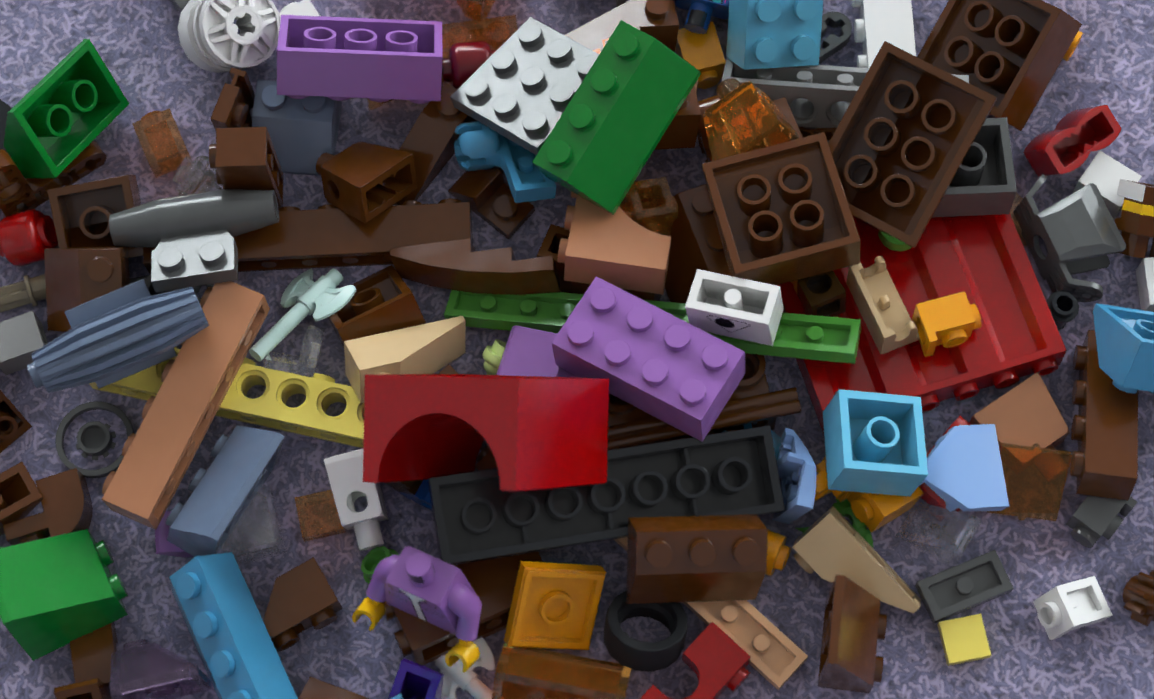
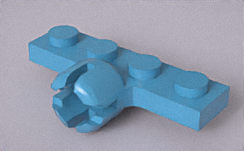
M478 121L465 122L456 126L455 133L461 135L454 141V150L461 169L476 171L492 169L495 166L501 167L505 173L515 203L555 198L556 184L532 163L536 157L535 154Z

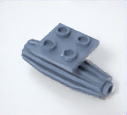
M141 279L64 311L71 329L31 353L34 362L27 364V369L36 388L44 386L48 393L96 382L99 389L177 356L174 347L205 329L209 324L192 286L151 296L144 279Z

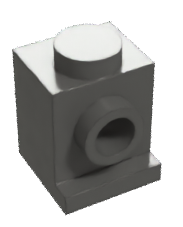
M1087 495L1066 525L1073 529L1071 535L1077 542L1085 547L1092 548L1101 536L1108 540L1112 537L1124 520L1117 514L1119 513L1126 517L1137 501L1132 497H1129V500H1120Z

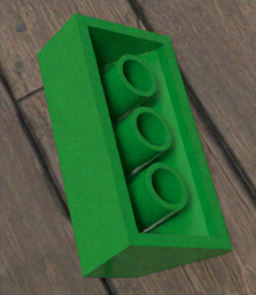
M621 20L532 163L547 178L614 215L697 82L701 72L656 38Z

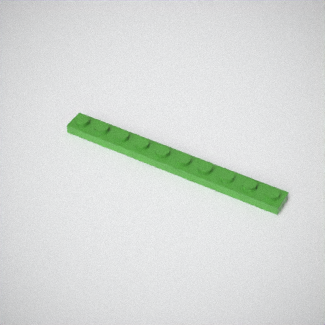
M451 290L444 317L449 319L463 316L467 327L511 331L513 326H522L558 333L584 294L555 292L505 295ZM644 300L689 323L685 308L686 303ZM783 312L773 346L714 333L709 334L745 351L747 354L855 364L861 334V320Z

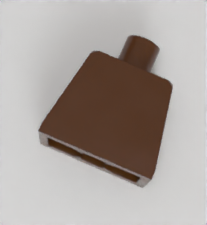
M356 142L337 155L323 153L316 163V171L322 178L324 196L327 202L364 223H367L418 188L413 153L366 142Z

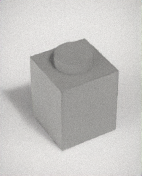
M33 311L0 322V369L5 375L26 369L27 364L34 362L31 353L48 343L42 322Z

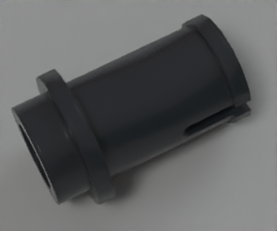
M1056 291L1046 300L1058 331L1063 329L1066 323L1072 321L1078 314V301L1069 292Z

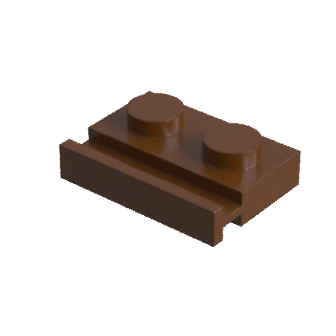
M231 67L229 71L232 79L231 85L224 84L210 118L215 131L216 128L252 127V118L249 111L250 108H253L255 94L246 71Z

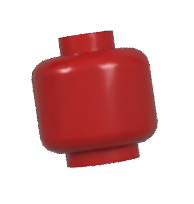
M29 209L8 215L0 221V256L5 257L15 266L20 267L45 260L44 249L55 248L58 245L53 219L50 216L44 215L39 210Z

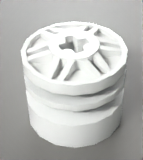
M189 0L182 10L179 19L178 34L180 45L189 60L201 69L210 72L221 73L230 71L231 67L242 69L257 66L270 58L278 45L280 16L272 0Z

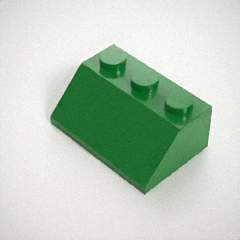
M84 39L7 113L4 148L24 178H56L129 105V102L90 39Z

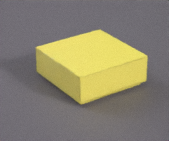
M981 614L938 622L937 625L947 666L991 657Z

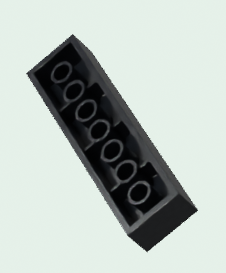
M770 425L706 435L703 442L692 437L608 450L607 483L504 491L500 490L498 468L429 478L428 481L440 560L452 565L628 537V518L747 514L763 516L785 510Z

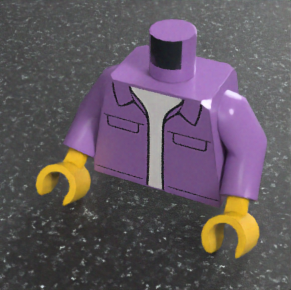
M405 546L400 556L397 554L391 555L377 564L366 591L368 597L364 598L353 613V622L356 623L362 614L367 615L371 620L369 631H372L385 614L386 609L382 602L386 601L390 606L456 635L459 642L445 655V662L448 667H452L460 658L463 663L462 672L465 673L480 656L477 645L472 641L477 639L482 603L462 570L411 546Z

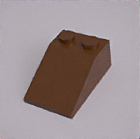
M843 575L835 576L825 602L818 687L870 693L874 682L881 683L883 657L876 656L877 639H885L887 614H880L881 600Z

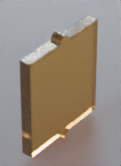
M1001 443L999 450L1009 507L1002 511L987 512L1017 516L1021 521L1025 520L1026 517L1056 521L1072 458L1071 452L1040 448V445L1037 443L1033 444L1032 447Z

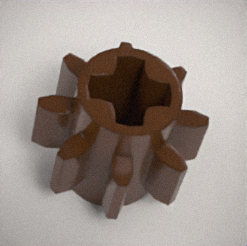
M1154 570L1149 575L1140 572L1138 575L1133 576L1126 583L1123 590L1124 608L1132 612L1130 618L1145 626H1148L1151 620L1154 621Z

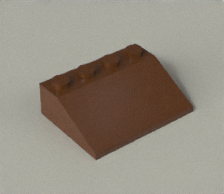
M884 41L828 143L852 217L915 248L994 106L997 97Z

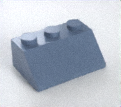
M236 425L229 437L222 434L210 456L215 458L207 471L200 468L188 487V490L193 493L185 505L178 502L169 514L165 523L170 526L167 541L194 557L219 554L275 467L285 436L274 431Z

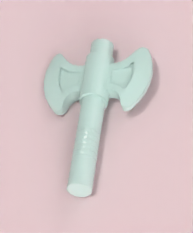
M312 268L303 272L290 282L281 297L280 304L283 308L293 307L249 349L251 356L261 362L307 315L313 313L314 320L320 321L335 314L352 299L356 293V287L354 285H347L336 288L344 278L334 268L325 276L322 275L316 282L313 281Z

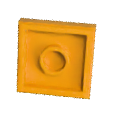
M520 561L504 636L507 646L589 650L606 575L604 568L601 565Z

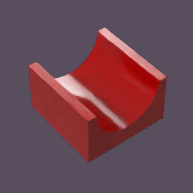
M365 374L363 482L383 483L424 480L475 471L479 449L485 439L497 463L500 490L524 491L607 483L609 378L478 374Z

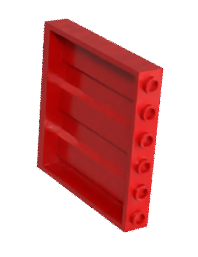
M1009 212V214L931 218L916 247L906 251L888 249L880 241L877 229L853 218L861 241L860 262L865 269L875 263L874 259L877 256L883 257L886 269L911 320L916 304L965 291L969 304H975L979 310L981 328L974 329L971 337H968L966 342L951 348H945L943 344L936 346L932 356H924L919 340L880 355L846 284L849 267L833 270L846 291V312L835 317L861 320V334L855 364L796 358L824 435L823 411L839 389L921 397L923 413L938 407L941 401L955 397L957 401H963L972 398L983 388L993 385L996 389L1009 387L1018 382L1019 377L1035 374L1036 372L1040 376L1048 375L1059 368L1067 350ZM791 282L776 285L780 286L784 306L783 312L805 314V308L793 288L794 285Z

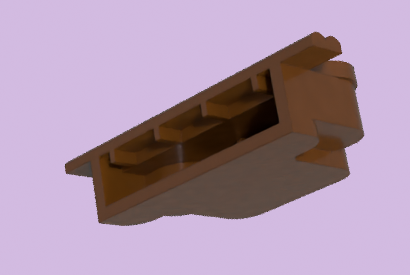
M745 353V375L707 435L722 433L723 430L728 432L743 430V425L749 423L752 424V428L770 425L771 430H774L777 417L801 413V405L796 387L770 392L765 375L766 362L764 355ZM609 393L608 450L692 438V436Z

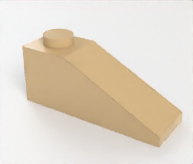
M463 316L344 341L345 375L360 403H364L365 374H434L465 354L466 320Z
M834 506L795 540L792 548L797 553L794 554V558L807 573L812 574L815 571L822 579L832 583L836 575H843L881 600V602L913 614L920 608V597Z

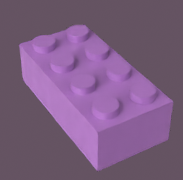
M281 15L277 45V95H287L293 99L321 96L336 101H343L349 98H368L374 102H387L391 99L409 100L416 104L441 101L442 21Z
M597 276L552 341L556 366L579 378H609L610 394L702 442L745 375V351Z

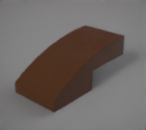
M114 622L70 641L75 683L95 678L100 679L107 686L123 683L116 648L118 641Z

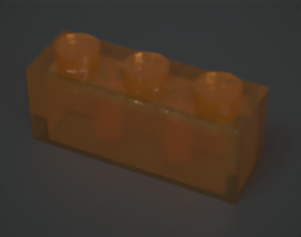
M504 642L495 670L492 699H627L631 669L620 663L544 649L508 647Z

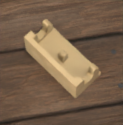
M877 256L874 259L875 263L864 269L861 262L860 264L849 266L846 284L881 355L918 341L920 336L915 322L911 320L886 269L883 257Z

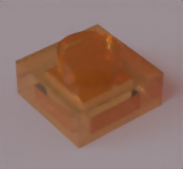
M332 489L295 498L304 542L346 533L339 519Z

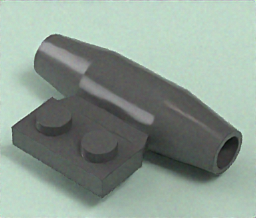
M221 189L156 199L111 214L109 216V228L115 247L155 248L151 253V283L155 292L238 280V248L233 237L279 223V208L274 190Z

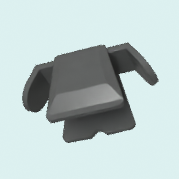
M1042 174L1013 211L1021 227L1023 240L1026 242L1042 278L1047 280L1052 293L1056 291L1069 292L1075 296L1078 302L1099 300L1103 297V287L1091 281L1074 279L1071 275L1107 268L1110 265L1107 255L1123 252L1126 249V243L1097 186L1093 183L1084 186L1039 212L1032 197L1047 179V176ZM1041 237L1047 247V257L1043 254L1039 245V238Z

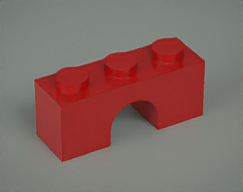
M713 622L683 652L682 661L694 671L698 679V687L695 692L683 699H717L727 687L732 692L737 690L750 675L746 667L749 665L751 656ZM652 685L640 699L672 698L667 697Z

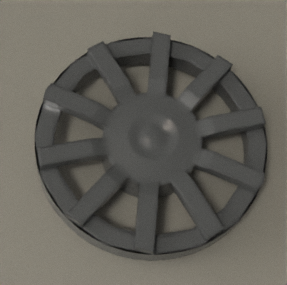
M93 401L81 404L67 413L57 429L55 444L59 458L69 470L77 468L84 477L100 478L109 475L111 471H117L123 459L122 454L115 462L102 469L87 470L77 467L69 461L64 451V436L70 423L84 412L106 410L114 413L123 421L127 438L130 434L134 433V429L130 420L121 409L107 402ZM92 421L84 424L79 429L76 437L78 443L76 447L77 450L81 449L83 451L81 455L84 458H87L88 455L92 456V460H98V456L101 455L105 458L109 455L108 450L110 448L114 449L116 443L112 442V438H115L116 434L115 431H109L110 425L107 423L104 425L100 421Z

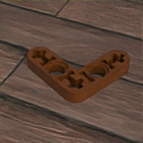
M93 140L56 178H24L8 152L0 149V209L5 216L35 209L49 200L47 190L74 184L102 166L106 161V154L96 140Z

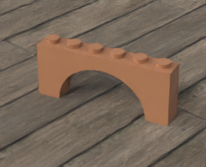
M699 79L697 80V82H696L695 85H694L695 91H696V95H697V91H698V81H699ZM571 191V198L577 199L575 206L568 205L566 210L564 230H570L569 238H561L558 250V263L565 264L564 280L591 284L597 276L621 289L663 295L669 265L671 236L662 235L642 227L633 221L620 206L615 214L612 215Z

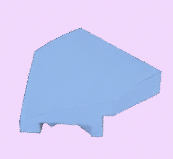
M995 424L954 426L945 435L938 438L934 448L926 457L928 476L921 484L925 483L945 501V508L952 512L960 508L963 512L1002 511L1009 507Z
M785 427L781 436V446L778 449V460L776 461L779 478H782L780 485L785 510L775 513L772 520L790 524L813 509L816 494V465L795 431Z

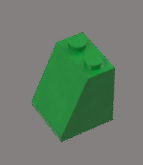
M88 529L0 548V617L3 625L33 661L69 644L72 640L128 615L122 599L128 596L125 586L117 573L111 575L108 565L114 563L113 557L104 540L97 543Z

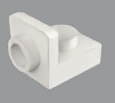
M1095 576L1056 586L1033 602L1038 612L1039 621L1044 626L1050 640L1057 639L1071 630L1102 622L1112 616Z

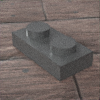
M996 550L922 579L915 585L933 624L1008 594L1014 589Z

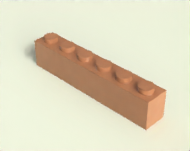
M232 281L215 283L213 287H208L205 290L200 305L209 326L182 342V347L176 359L168 361L161 376L163 383L156 397L151 396L143 408V421L137 433L130 434L123 446V459L117 471H111L103 484L102 493L104 495L102 500L110 510L155 530L163 518L270 310L263 294Z

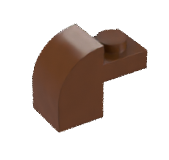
M77 468L36 480L37 488L44 498L41 501L44 512L3 525L6 540L11 545L88 529L92 520L93 509L85 477Z

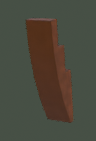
M471 238L390 248V257L401 278L436 288L478 294L505 295L560 292V277L553 256L516 260L512 247L475 251Z

